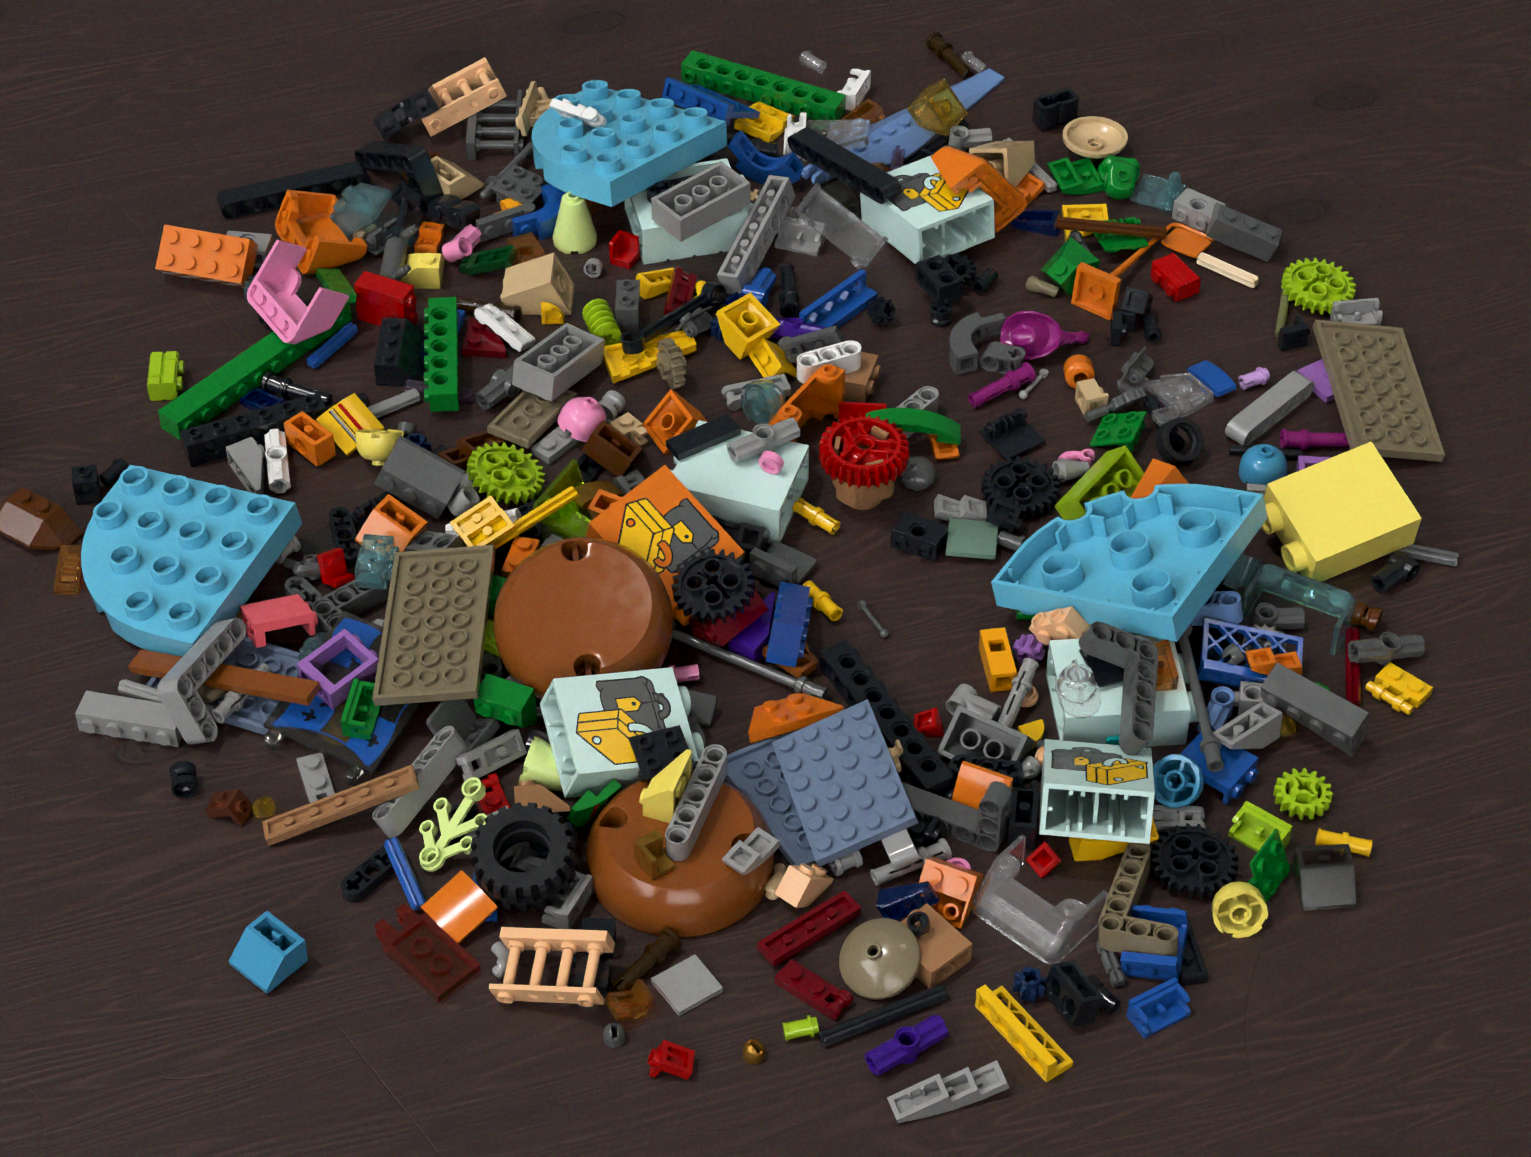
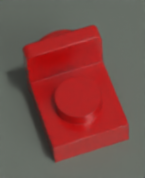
M335 548L317 555L322 583L338 589L348 582L355 580L354 574L347 571L343 549Z
M663 1040L649 1054L647 1062L650 1065L649 1076L655 1078L660 1071H664L687 1080L692 1075L695 1051Z

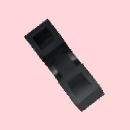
M431 84L375 116L373 122L383 139L402 130L411 121L419 117L422 119L438 110L442 105V101Z
M711 515L741 549L750 553L756 547L766 552L770 532L765 527L743 522L737 524Z
M582 917L581 928H576V930L608 931L616 943V919ZM614 951L613 953H603L600 955V958H614ZM588 952L573 954L572 967L576 968L575 973H570L569 987H583ZM598 963L594 988L598 989L604 998V1003H608L609 985L611 983L610 964Z

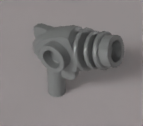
M317 554L305 555L301 562L292 559H285L283 562L284 568L293 570L296 576L306 577V580H317L321 577Z

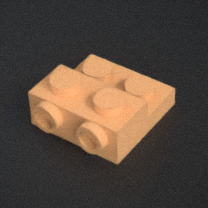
M1071 606L1036 614L1031 621L1032 624L1029 630L1045 646L1049 645V640L1079 639L1090 625Z

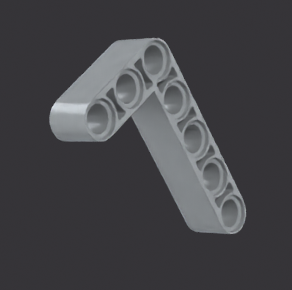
M240 618L215 622L158 684L157 689L161 701L183 739L189 745L212 742L217 738L218 727L197 689L246 636V626Z

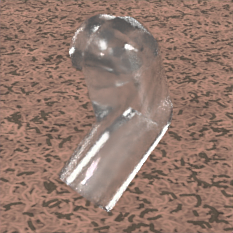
M966 51L961 55L965 63L979 73L984 71L987 66L976 58L971 51Z

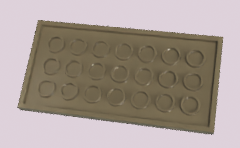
M1315 319L1312 327L1350 450L1372 441L1381 457L1442 462L1445 453L1403 328Z
M494 545L395 552L372 698L375 706L478 698L496 553Z

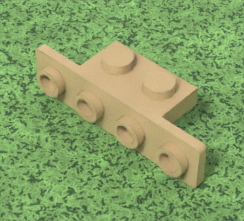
M531 81L529 88L526 90V96L523 98L522 107L519 108V115L516 117V126L518 130H521L522 136H527L530 127H534L538 118L550 108L552 99L540 100L536 81Z

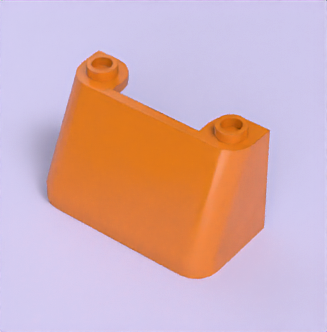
M951 146L942 147L931 156L947 185L956 195L959 193V189H967L972 193L976 188H979L994 199L996 233L1026 209L1027 201L1024 196L988 160Z
M287 190L277 214L275 230L281 241L307 249L298 264L302 274L313 275L316 274L317 268H336L358 261L367 252L368 246L362 238L355 237L352 242H349L338 225L337 220L342 214V206L333 194Z
M831 364L818 368L778 410L768 425H774L793 417L800 429L811 417L822 421L825 415L834 414V417L838 419L839 401H844L845 370Z

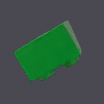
M486 674L479 686L478 698L474 699L475 713L522 728L536 725L538 716L534 688Z

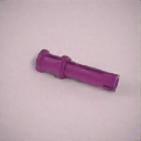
M1024 362L1020 368L1014 371L1009 370L999 380L968 394V401L973 408H977L1006 391H1016L1024 383L1036 380L1035 371L1028 362Z
M1281 429L1279 443L1280 448L1283 449L1300 448L1301 450H1306L1309 447H1349L1345 433H1311L1306 429H1301V431Z

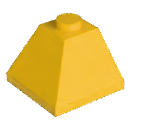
M751 292L723 307L716 313L725 344L740 360L748 356V353L762 337L768 339L780 327V323Z

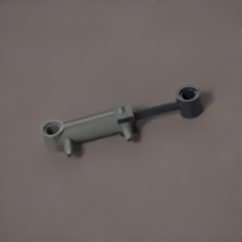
M404 181L399 182L391 192L390 199L399 206L397 222L383 233L381 245L385 249L380 276L401 281L411 271L410 265L404 266L407 250L413 246L414 234L418 231L419 227L414 224L405 229L407 212L413 211L422 198L421 193Z

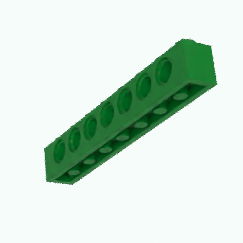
M694 50L681 63V81L700 85L707 89L750 102H762L794 115L800 116V113L803 112L806 113V118L828 125L836 126L846 111V95Z

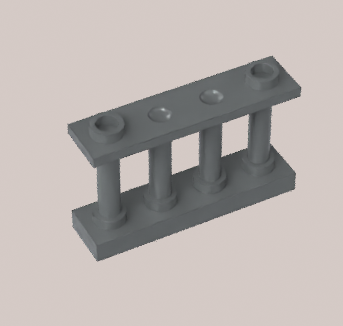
M518 89L517 100H500L485 108L516 109V114H483V109L468 117L466 135L467 160H476V153L481 149H514L515 157L524 149V138H521V130H518L516 126V117H518L519 108L523 104L522 89ZM483 122H515V127H482L479 124H483ZM482 136H514V140L480 141V138Z

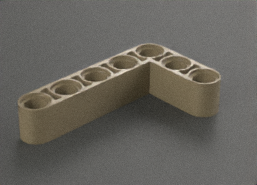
M1130 842L1125 849L1099 918L1098 943L1101 948L1118 953L1127 951L1177 957V928L1170 924L1132 917V906L1138 905L1150 873L1151 847L1149 844Z

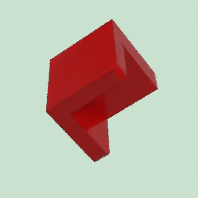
M619 230L609 242L610 264L630 270L640 257L639 236Z

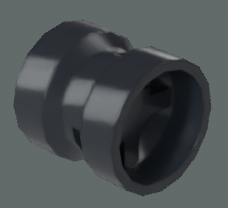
M189 761L174 763L169 769L173 795L178 798L194 796L199 789L195 765Z

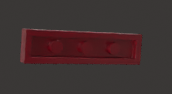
M844 890L757 942V950L775 967L861 915V906Z

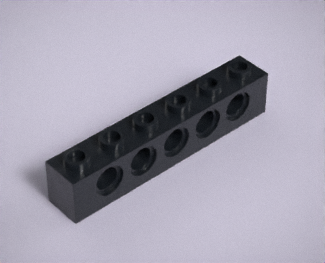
M320 394L307 395L180 431L184 453L190 467L227 457V446L253 437L258 445L261 444L264 447V434H267L270 429H279L285 432L284 422L301 411L316 421L319 416L326 412V407Z

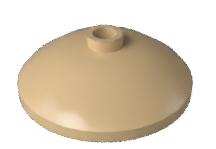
M1087 116L1069 122L1063 129L1062 139L1064 144L1079 156L1091 159H1104L1110 155L1115 156L1124 150L1127 145L1128 134L1123 126L1111 119Z

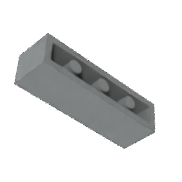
M86 691L75 713L79 731L86 733H96L179 747L183 738L166 707L160 702Z

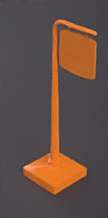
M1171 223L1165 227L1167 232L1173 227L1179 228H1175L1161 241V244L1181 254L1196 258L1211 245V241L1215 240L1206 237L1205 233L1184 224ZM1152 238L1148 241L1149 246L1141 247L1110 274L1081 262L1077 266L1071 304L1111 321L1113 310H1116L1122 280L1118 277L1159 239Z

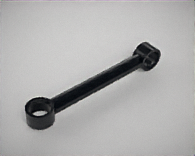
M707 282L702 287L701 294L641 331H631L621 336L623 352L629 355L641 353L646 349L645 343L680 323L679 320L689 312L692 314L699 307L703 309L707 305L714 307L722 305L726 298L725 287L718 283Z

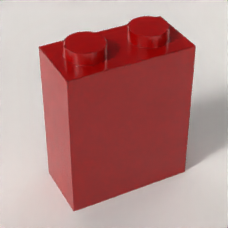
M367 271L362 273L354 284V291L357 294L356 309L358 320L381 326L382 318H406L414 325L417 324V298L414 293V285Z

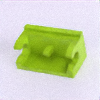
M1245 801L1241 809L1233 817L1232 822L1235 824L1228 832V836L1258 852L1275 828L1279 831L1285 849L1290 842L1293 826L1256 805Z

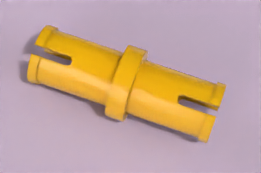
M801 497L798 498V501H795L792 507V511L808 519L811 525H817L831 535H834L840 527V521L824 513V509L814 507Z
M811 580L802 585L810 587L808 597L813 598L812 605L816 610L822 611L833 622L841 618L843 609L831 600L830 594L820 590Z
M1319 828L1315 845L1337 849L1339 853L1343 854L1346 851L1369 857L1372 840L1349 836L1348 832L1340 834Z

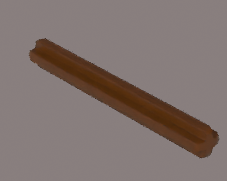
M1057 217L1056 228L1064 230L1165 239L1167 233L1165 227L1068 217Z

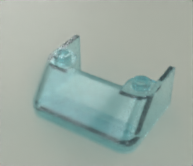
M1272 564L1260 566L1244 592L1242 602L1243 620L1241 622H1245L1263 590L1338 617L1339 620L1335 625L1330 654L1335 655L1345 637L1346 629L1351 625L1352 613L1358 602L1353 595L1345 590Z

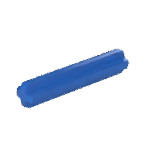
M348 322L307 358V365L317 369L358 333L357 325Z
M396 837L387 839L384 844L385 850L413 911L421 910V906L426 903V900L400 841Z

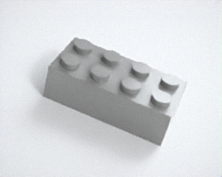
M720 161L651 198L652 220L682 242L749 205L750 182Z
M565 323L514 360L512 385L521 388L523 391L538 395L542 399L553 401L602 364L605 339Z

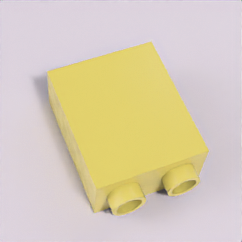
M1371 441L1268 483L1264 495L1267 520L1261 527L1268 535L1277 534L1284 545L1281 547V555L1285 566L1293 574L1300 571L1310 587L1413 544L1422 518Z

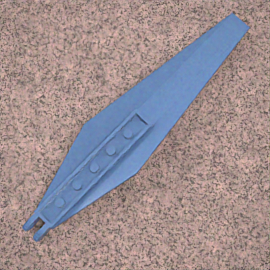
M990 68L857 131L839 145L878 168L894 166L949 127L1001 84L1005 77ZM811 163L804 167L801 173L805 179L810 177L812 184L816 186L834 178V176Z

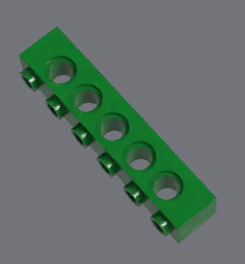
M456 297L428 298V308H424L425 322H428L424 324L425 338L428 337V339L424 340L425 354L428 353L427 356H424L425 370H428V372H424L425 386H428V388H424L425 403L429 402L430 412L459 411Z

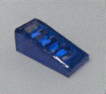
M1024 210L1013 220L1012 227L1057 237L1061 229L1056 228L1057 217H1061L1060 210Z
M259 388L253 389L239 400L240 404L250 411L286 402L284 399Z
M929 881L879 890L876 906L884 918L896 920L909 915L914 909H920L925 904L931 906L938 903L940 897Z

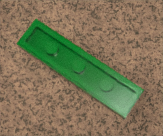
M316 269V276L325 289L347 294L349 299L346 303L356 302L357 294L340 269Z

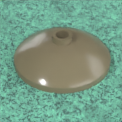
M889 918L872 919L856 927L844 941L839 956V968L845 983L859 996L872 1000L887 999L905 990L914 980L921 962L920 946L913 932L903 923ZM878 949L876 955L870 956L872 950Z

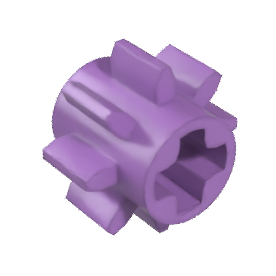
M1022 634L1020 640L1016 639L1012 648L1016 651L1014 657L1021 664L1024 658H1030L1036 662L1042 660L1046 650L1042 649L1044 644L1039 642L1034 634H1027L1026 636Z

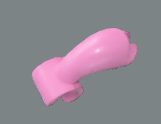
M1092 449L1066 451L1059 456L1058 460L1063 458L1075 461L1080 460L1081 462L1087 461L1091 467L1092 461L1095 459V453Z

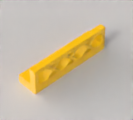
M985 984L976 990L975 1007L1046 1083L1073 1066V1060L1003 986L991 991ZM999 997H1001L1008 1004V1007H1006L1003 1004ZM1019 1019H1022L1026 1023L1025 1026L1019 1021ZM1035 1037L1040 1038L1043 1041V1045ZM1054 1057H1058L1061 1063L1057 1065V1060Z

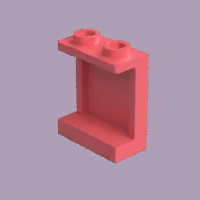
M299 594L240 606L241 620L246 625V635L256 648L266 646L265 632L302 625L306 632L313 636L315 635V626H318L316 612L310 609L308 602H304Z

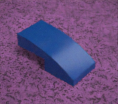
M1207 360L1187 368L1188 377L1202 382L1204 391L1216 397L1237 389L1234 381L1223 370Z

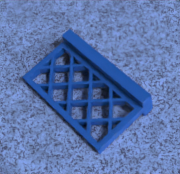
M666 77L661 98L671 99L674 101V104L682 108H704L707 110L709 117L726 121V126H729L731 118H759V111L700 85H688L672 77Z
M1204 618L1202 621L1200 664L1197 669L1198 678L1202 681L1240 688L1241 681L1263 683L1268 675L1251 671L1244 648L1251 644L1255 649H1261V645L1256 640L1265 638L1273 645L1270 647L1272 651L1276 649L1279 654L1287 652L1281 645L1284 643L1295 644L1296 653L1302 665L1303 638ZM1209 627L1218 629L1223 636L1215 641L1209 634ZM1235 633L1243 634L1248 641L1240 646L1232 635ZM1227 639L1230 644L1234 643L1240 649L1247 664L1244 666L1227 663L1230 660L1228 657L1219 661L1207 659V652L1214 648L1222 658L1223 649L1219 644Z

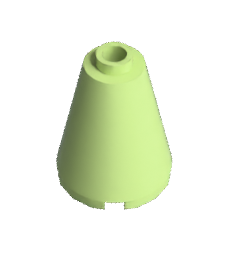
M569 191L561 199L553 232V243L563 253L571 254V251H578V254H583L596 246L597 233L585 199L572 195Z
M534 736L523 765L524 772L520 775L519 782L533 780L535 785L541 784L549 791L563 792L550 743Z

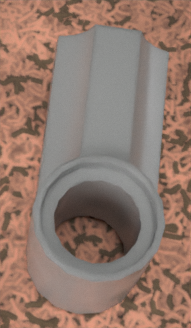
M954 126L950 129L948 145L955 146L959 150L966 152L969 148L991 143L993 141L990 128L968 130L964 126Z
M464 473L454 491L453 497L447 504L450 512L456 517L465 513L480 501L477 494L478 487L472 486L473 481L468 480V473Z
M960 684L945 704L947 711L953 716L958 705L996 722L1001 713L1000 705L978 696L976 690L967 684Z

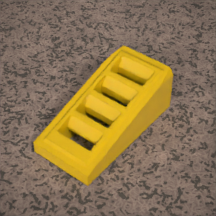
M674 267L637 274L635 280H640V296L646 300L669 291Z

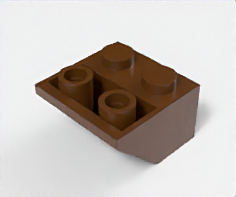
M603 420L591 434L581 451L614 475L623 476L644 448L606 420Z

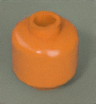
M1073 355L1064 363L1065 381L1072 388H1076L1078 381L1095 377L1093 363L1085 355Z

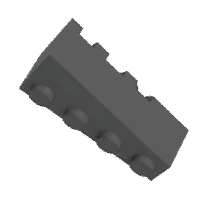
M1276 663L1260 687L1261 698H1263L1265 703L1272 707H1277L1351 757L1354 756L1369 733V712L1279 663Z

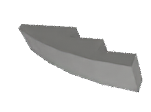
M996 1060L972 1072L969 1067H966L945 1078H941L940 1074L934 1075L887 1097L897 1122L902 1123L952 1111L986 1099L1010 1087Z

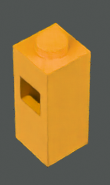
M1005 627L980 630L979 651L990 692L1011 690L1013 687L1011 682L1014 677H1017V670Z

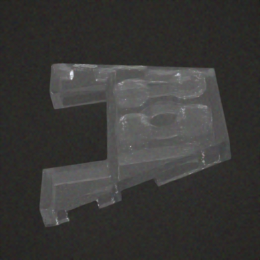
M870 119L807 121L806 127L820 134L827 133L826 137L847 150L869 144L871 132Z
M1191 373L1160 375V380H1149L1145 377L1139 384L1126 383V379L1122 383L1119 382L1121 379L1117 380V388L1122 393L1142 387L1145 392H1150L1157 396L1158 400L1166 406L1152 411V420L1160 427L1162 424L1177 417H1186L1214 401V393Z

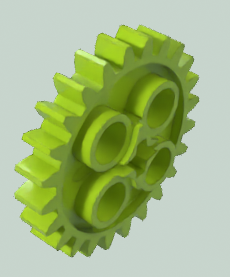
M1305 258L1304 263L1300 260H1297L1296 264L1290 263L1289 268L1286 267L1281 280V288L1284 289L1283 294L1289 295L1288 301L1295 300L1294 306L1302 305L1303 311L1307 308L1311 309V313L1319 310L1321 315H1323L1324 311L1331 315L1333 302L1353 300L1356 292V284L1353 283L1354 278L1348 277L1349 272H1342V266L1334 267V262L1326 264L1325 259L1322 262H1318L1314 258L1313 262H1310L1308 258Z
M493 442L492 447L487 443L484 444L483 448L478 446L476 451H472L466 473L469 474L468 480L473 481L472 486L480 487L479 493H488L487 498L489 496L496 497V502L504 499L507 505L510 500L518 505L519 500L525 504L528 499L534 500L535 495L538 496L542 490L545 473H542L543 466H537L539 460H531V453L525 455L523 448L515 450L514 444L509 448L505 442H503L502 446H498L496 442Z

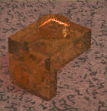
M639 979L636 980L631 991L608 993L604 1002L616 1021L641 1019L647 1014L654 996L644 981Z

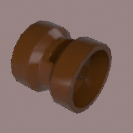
M1358 601L1352 613L1350 624L1356 627L1364 626L1368 631L1375 633L1380 624L1383 609L1377 607L1370 608L1366 603Z

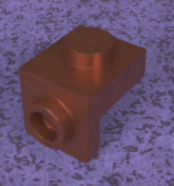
M239 788L218 791L211 797L205 813L210 819L230 816L239 826L244 825L253 809V804Z

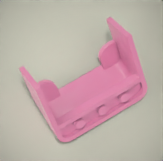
M277 239L248 288L247 300L284 343L294 345L329 330L348 301L349 296L319 287L307 307L296 295L302 283L301 275L296 267L307 249Z

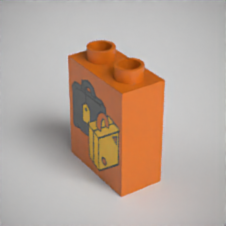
M666 465L662 466L590 521L586 537L601 538L624 545L647 560L657 571L665 585L671 602L673 621L677 619L682 626L690 623L688 620L692 618V615L690 614L685 617L683 609L678 610L677 602H674L671 585L674 584L673 576L678 575L677 567L684 568L683 560L692 562L691 555L694 554L699 558L701 557V550L706 555H710L711 549L715 550V554H719L724 549L725 556L734 552L735 560L739 557L743 558L745 553Z

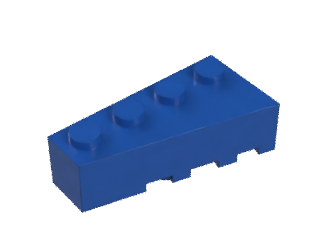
M780 581L765 662L796 668L797 658H803L810 619L809 612L811 611L813 601L812 597H808L810 587Z

